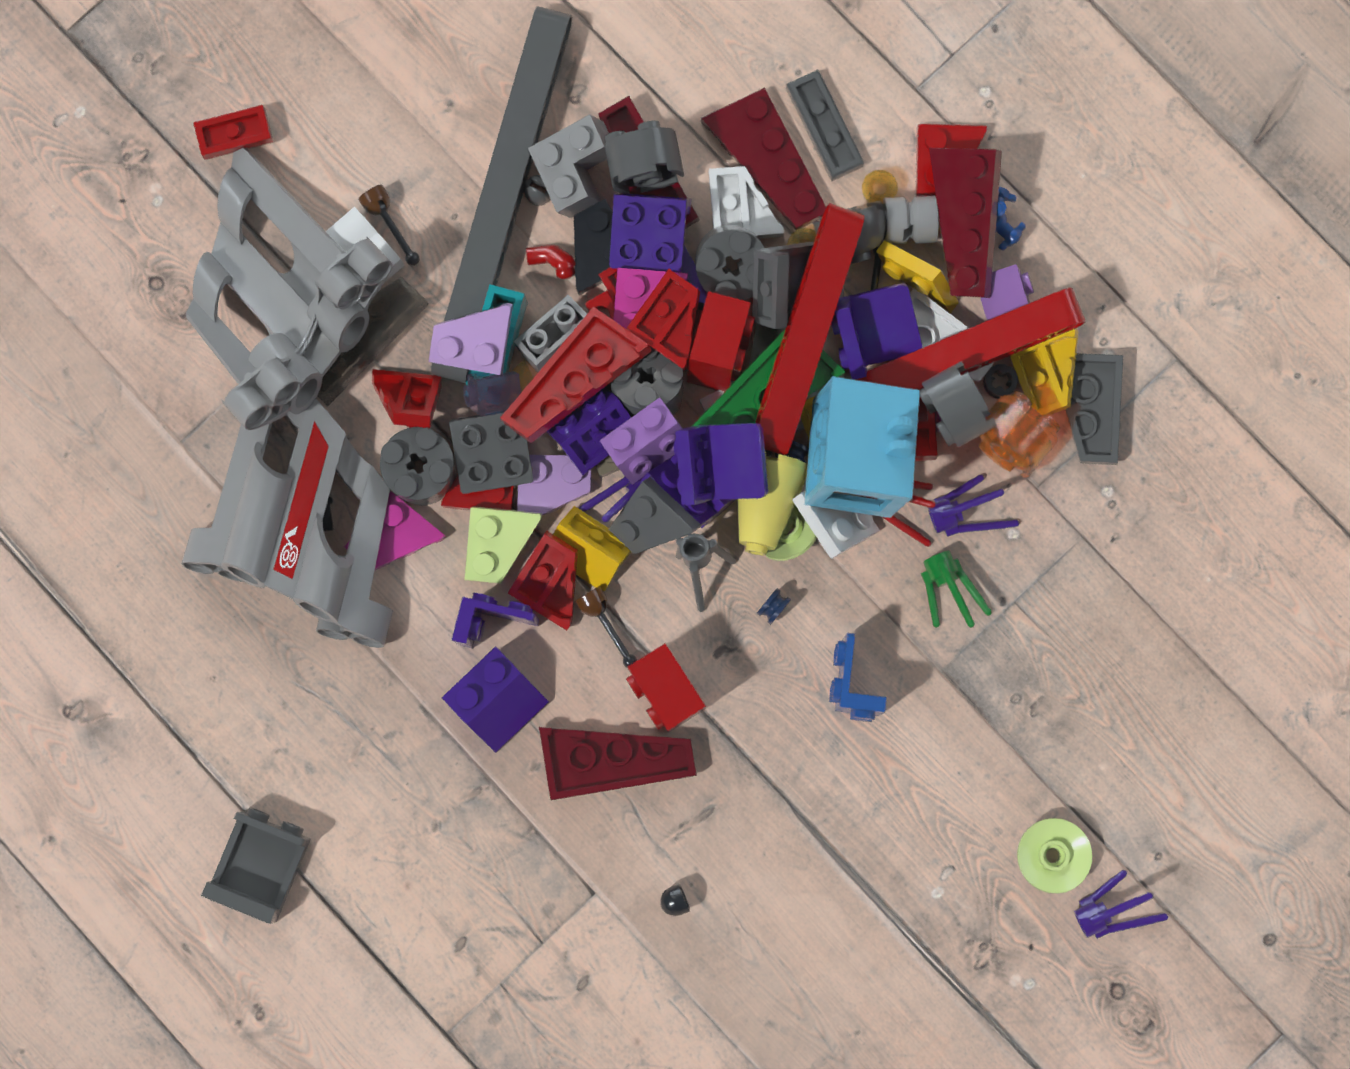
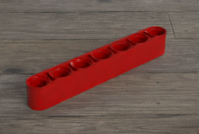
M831 203L827 205L823 213L755 423H759L763 428L765 450L785 456L791 447L865 219V215Z
M1073 288L1062 289L867 371V377L854 380L921 390L924 388L922 382L962 361L965 370L960 374L970 373L1076 329L1085 324L1086 320Z

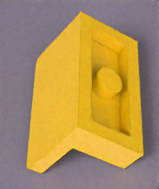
M573 506L560 521L553 534L578 550L576 575L594 587L600 586L605 591L631 551L608 530V527L576 506Z

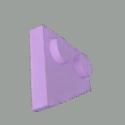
M503 304L500 307L475 312L462 318L451 319L434 325L428 362L501 375L503 373L513 304Z
M530 455L533 482L518 485L517 511L542 513L544 515L562 508L571 501H577L591 494L592 469L582 475L567 455Z

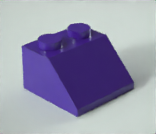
M496 646L442 697L465 724L495 753L549 703Z

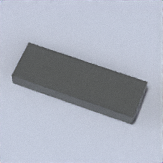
M819 70L787 83L786 90L831 182L864 167V161Z

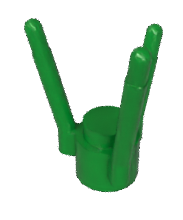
M949 550L923 561L927 571L921 573V576L926 585L932 624L935 628L940 626L934 582H936L938 588L948 585L968 627L973 628L975 623L955 582L958 578L985 615L990 616L992 614L991 609L963 571L958 558L953 559Z

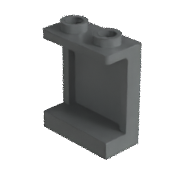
M814 241L754 250L752 316L755 317L754 323L773 329L787 327V321ZM844 285L840 294V298L844 297Z
M249 807L247 813L243 811L236 812L234 817L237 820L212 881L206 882L201 896L272 924L277 922L311 839L302 835L303 828L283 821L281 826L268 822L270 815Z

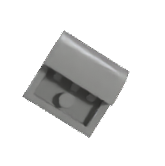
M567 295L513 342L528 363L538 373L587 313Z

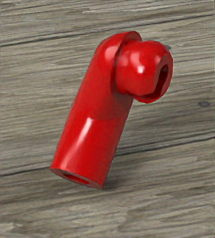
M546 245L526 248L528 266L549 263L552 267L556 268V276L559 279H569L574 276L575 259L561 247Z

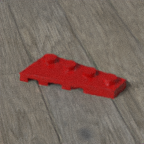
M593 306L500 419L505 425L532 443L652 350L649 344Z

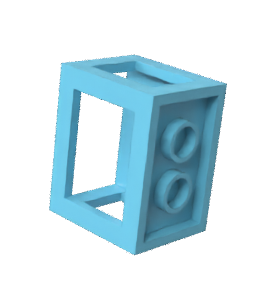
M832 377L813 399L804 505L890 518L908 503L913 496L920 390ZM836 491V492H843V493L856 494V495H862V496L876 497L877 499L865 498V497H858V496H852V495H845V494H839V493H833V492Z

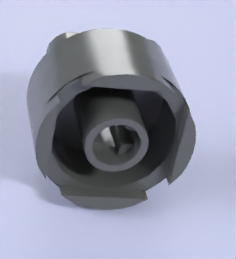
M659 121L643 122L638 125V130L628 133L616 131L605 135V153L612 187L615 192L630 194L629 187L636 186L640 187L641 193L650 192L678 182L677 175L684 177L676 132L672 128L660 127Z
M723 225L709 231L702 238L695 254L696 273L704 290L707 293L709 291L740 300L751 298L753 296L754 250L764 248L760 239L748 229L734 225ZM728 256H732L734 260L741 259L737 262L738 268L734 271L730 268L723 269L726 266L725 258Z
M650 347L652 350L650 353L610 382L611 393L619 399L631 418L659 397L673 415L677 413L681 406L683 397V369L652 347Z
M962 361L922 382L924 388L919 393L930 414L938 411L942 421L936 425L948 446L955 443L958 448L997 427L994 418L986 421L985 417L990 415L988 407L969 373L960 374L965 370Z
M411 427L404 429L392 436L381 450L380 470L386 485L396 496L408 503L424 506L442 500L457 477L458 471L454 452L446 440L430 428ZM421 459L426 464L423 465L424 472L418 474L413 468L415 467V461Z

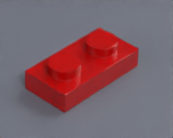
M263 105L193 122L201 156L204 160L230 154L241 148L250 149L273 143L266 110Z

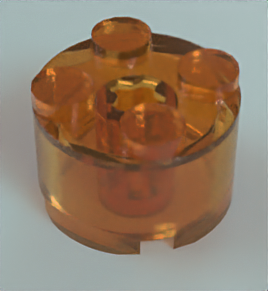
M1016 391L1012 396H1001L989 409L990 415L985 417V419L988 421L994 418L997 427L980 435L982 442L979 444V447L1001 468L1011 472L1015 467L1022 470L1019 475L1020 477H1029L1057 444V433L1060 430V426L1053 418L1047 415L1042 416L1031 407L1032 402L1027 396Z

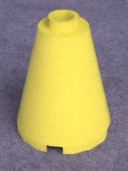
M765 452L768 494L757 499H738L739 543L746 546L745 552L766 556L767 550L776 549L795 506L792 499L801 493L806 482L807 463L778 454V458L766 457Z

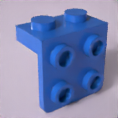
M847 633L842 641L838 640V643L835 644L833 666L840 667L838 678L834 677V680L831 681L829 702L836 703V712L850 713V720L872 722V720H875V716L885 713L887 697L849 693L855 634Z

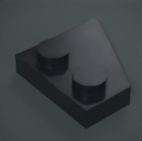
M606 199L574 215L576 291L579 296L602 284L603 282L598 274L610 268L613 212Z

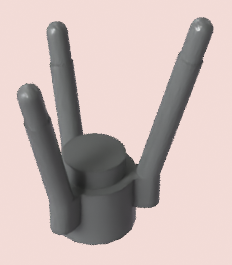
M690 534L676 540L678 546L676 558L683 559L685 565L689 567L697 608L699 612H703L705 606L699 574L700 569L709 564L713 552L730 564H735L736 559L718 546L715 539L707 541L700 534Z

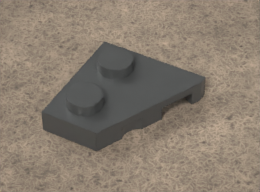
M649 477L642 481L608 530L633 554L689 535L699 529L701 524L657 482Z

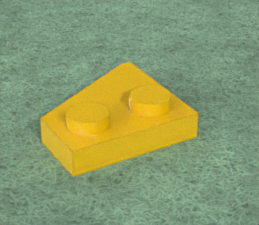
M1077 328L1010 356L1034 420H1040L1071 407L1079 334Z

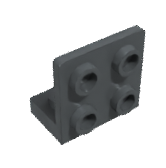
M505 411L457 418L449 421L460 489L463 494L533 482L527 440L503 423L500 417Z

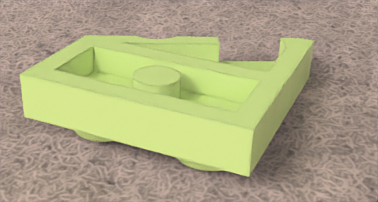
M472 506L470 509L464 580L501 584L525 547L534 529L541 521L542 513Z

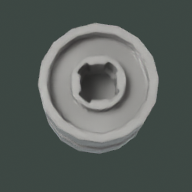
M935 195L915 196L912 202H907L904 197L883 199L887 220L885 241L892 245L906 244L909 238H913L916 244L937 242L938 207Z

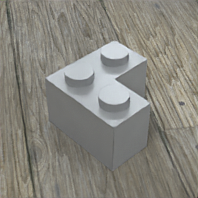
M590 114L528 148L556 212L569 218L601 201L587 170L607 160L605 135L609 133L604 122Z

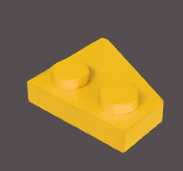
M885 240L877 249L876 253L884 264L882 269L885 273L896 280H903L912 288L926 295L948 313H952L959 302L956 296H951L949 284L940 269Z

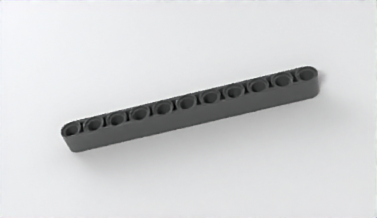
M539 6L534 11L444 321L455 320L479 311L482 312L489 284L497 286L523 197L524 185L528 179L533 162L528 148L537 144L540 138L571 30L572 15ZM432 363L431 374L463 383L467 381L469 369Z

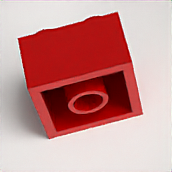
M708 291L689 357L688 383L726 391L731 382H734L741 375L745 353L749 347L755 320L754 316L749 315L751 302Z
M666 643L627 667L631 675L626 680L638 699L645 696L651 707L646 712L658 730L665 727L667 732L670 733L706 709V705Z

